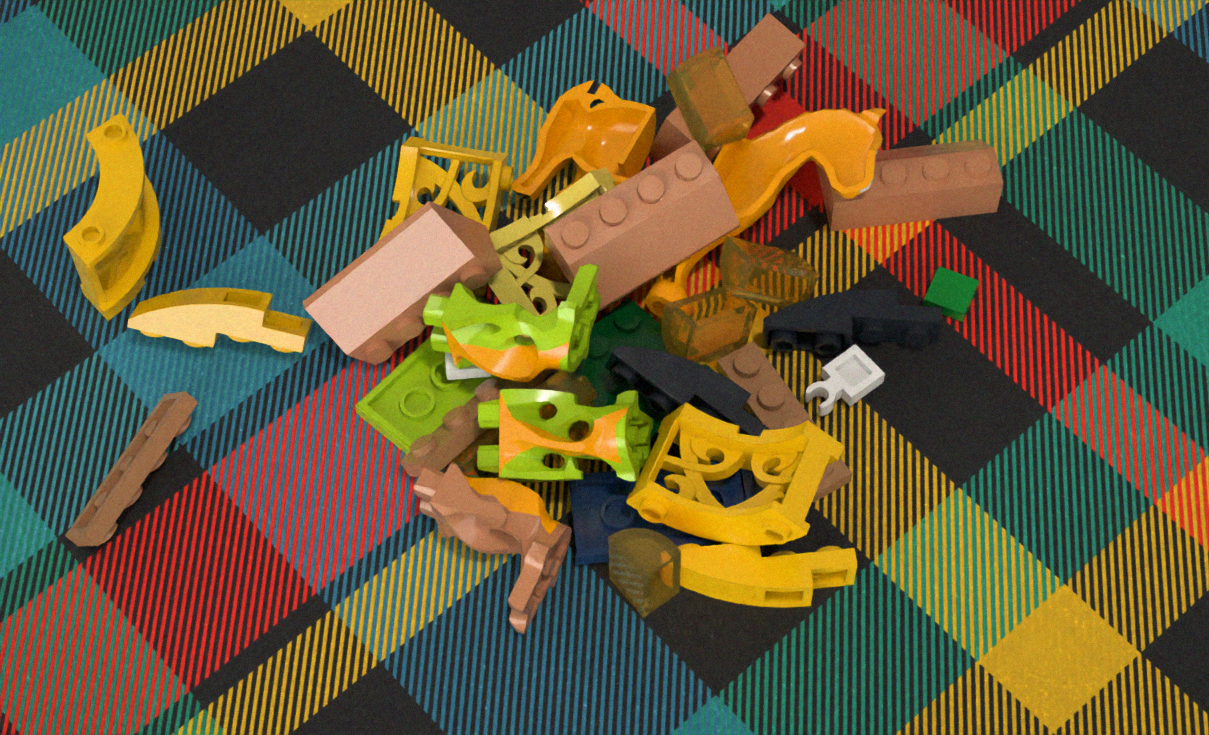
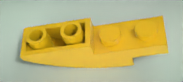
M226 287L196 288L162 294L139 302L128 319L127 327L140 330L142 334L149 337L166 336L182 340L186 345L195 348L206 346L213 348L220 334H226L230 339L237 342L255 341L270 345L279 352L291 353L296 351L302 353L310 337L313 320L271 310L274 294Z
M689 543L680 545L673 550H666V575L668 580L708 597L759 607L789 608L811 606L813 589L854 585L858 565L855 548L841 549L838 546H826L818 549L816 552L799 554L793 551H779L771 554L769 557L761 556L760 545H737L733 543L702 547L698 544Z

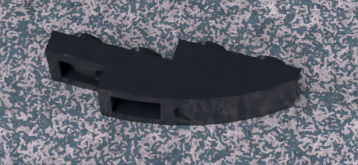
M893 289L853 290L826 294L795 303L763 319L761 348L773 349L780 353L807 351L817 352L824 356L842 354L849 349L851 340H862L869 344L881 342L906 343L913 347L937 345L941 327L942 307L898 305V290Z
M617 345L604 366L610 371V375L615 382L624 388H633L638 391V393L646 398L648 406L662 416L669 415L687 402L714 418L740 426L739 434L760 436L762 430H771L742 408L752 395L751 393L723 375L689 359L653 349Z

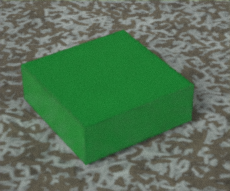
M939 266L926 293L923 306L942 307V315L963 322L977 292L979 280Z

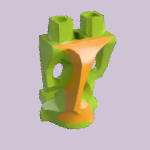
M593 264L580 266L566 301H561L558 307L543 316L532 315L518 303L499 305L478 303L473 292L462 283L455 284L450 297L430 294L423 310V319L425 324L434 326L430 340L433 350L451 353L454 365L458 369L476 365L488 374L513 381L530 382L545 370L552 369L572 373L577 369L581 361L587 358L591 331L601 304V293L597 290L599 266ZM521 334H522V335H528V336H530L531 338L523 337V336H521Z
M540 389L500 390L499 399L478 404L479 427L482 429H499V445L479 446L477 451L478 470L499 474V478L514 482L582 480L583 471L578 469L577 458L603 460L616 471L617 477L628 482H636L639 478L640 468L644 467L651 452L650 436L653 429V419L639 409L638 391H625L617 395L614 405L594 408L578 405V398L574 393ZM551 404L556 406L558 411L553 418L546 420L541 417L540 410L542 406ZM581 421L587 422L589 424V431L585 438L580 441L570 439L569 432ZM550 453L561 455L564 458V464L561 468L546 467L543 462L545 455Z

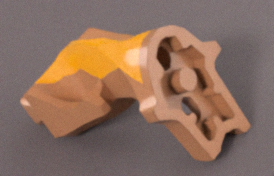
M452 463L446 473L425 466L413 490L416 496L422 498L419 506L421 513L436 519L440 535L443 538L456 535L470 548L486 554H521L520 576L507 601L511 607L509 617L511 625L517 632L525 635L549 587L554 588L557 582L559 569L570 543L571 527L553 520L546 511L539 494L522 484L502 478H469L463 475L457 464Z

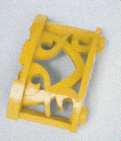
M120 113L86 135L99 161V187L96 197L85 216L63 236L82 284H80L83 294L107 321L121 312L146 283L144 277L148 273L152 262L157 261L162 240L160 208L152 184L145 174L143 153L134 130L123 114Z
M410 136L401 145L397 178L392 197L393 202L400 203L398 212L392 217V220L386 219L379 240L423 206L418 201L422 194H429L433 200L436 195V188L440 192L433 203L445 207L448 200H450L461 215L485 225L489 234L496 231L503 192H510L511 184L513 183L514 167L508 166L509 154L429 142L424 138ZM425 155L453 159L448 173L440 166L426 159ZM464 161L490 166L489 180L483 188L478 189L473 185L477 178L476 170L466 174L461 186L457 183L456 180ZM486 206L482 221L476 208ZM487 283L472 291L475 297L476 295L484 296Z
M685 402L663 418L657 431L659 433L657 440L626 503L638 510L639 515L649 522L663 523L674 529L701 538L737 545L785 544L788 541L807 535L810 524L805 521L822 476L828 465L839 460L844 445L809 420L789 428L762 430L760 436L739 434L740 426L714 418ZM672 442L680 446L681 459L667 455ZM710 460H713V461L716 460V461H719V462H721V463L715 464V465H711V461H710ZM660 469L677 473L666 476L664 481L668 489H676L679 491L678 494L654 482ZM739 469L753 471L757 484L763 490L748 500L727 508L715 499L704 481L728 478Z

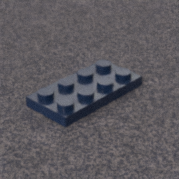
M716 460L711 461V465H715V464L721 463V462L716 461ZM660 469L654 482L668 489L664 478L677 473ZM739 469L730 477L722 480H704L711 494L725 508L744 502L755 495L750 470ZM616 471L583 474L582 480L569 481L578 565L666 556V550H673L680 545L689 543L698 544L701 547L721 545L723 543L694 536L663 523H652L642 518L638 510L626 503L636 482H628L617 477ZM668 489L673 493H679V491L676 489Z

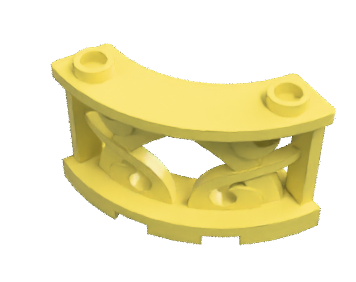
M606 167L590 171L569 188L545 203L544 207L548 212L544 215L540 212L530 218L524 216L490 233L503 268L489 278L487 283L501 304L518 303L532 315L543 316L557 307L555 298L567 299L572 287L570 283L548 280L535 274L541 266L544 256L543 243L539 235L548 226L599 197V193L604 194L615 187L613 184L615 180ZM518 249H527L532 254V262L527 269L522 265L528 258L521 257ZM523 285L531 289L527 295L521 288ZM533 301H538L542 304L544 311L541 315L532 304ZM521 334V336H523V337L531 338V337L528 336V335H522V334Z

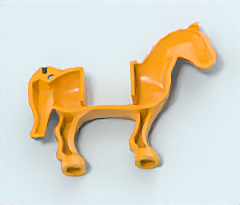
M595 80L571 88L562 94L552 107L539 132L533 161L530 167L511 184L512 190L523 199L535 201L552 178L573 161L576 165L575 179L571 184L560 190L556 196L590 171L605 167L615 180L613 184L616 187L639 173L642 169L655 135L656 108L634 101L622 100L608 86L603 83L598 84ZM846 108L804 112L783 122L774 130L767 131L752 140L746 139L745 135L741 132L731 131L716 157L713 167L722 180L740 227L655 278L656 283L649 291L645 300L649 310L661 319L673 323L683 322L690 304V300L685 292L686 282L693 266L709 251L721 243L734 238L762 217L773 206L779 192L787 181L806 162L813 160L823 169L833 191L845 199H853L867 191L873 184L875 160L883 140L877 125L879 119L887 112L886 109L873 108L857 114ZM543 232L539 236L543 243L544 256L542 264L536 273L548 280L567 283L566 276L545 246V233Z

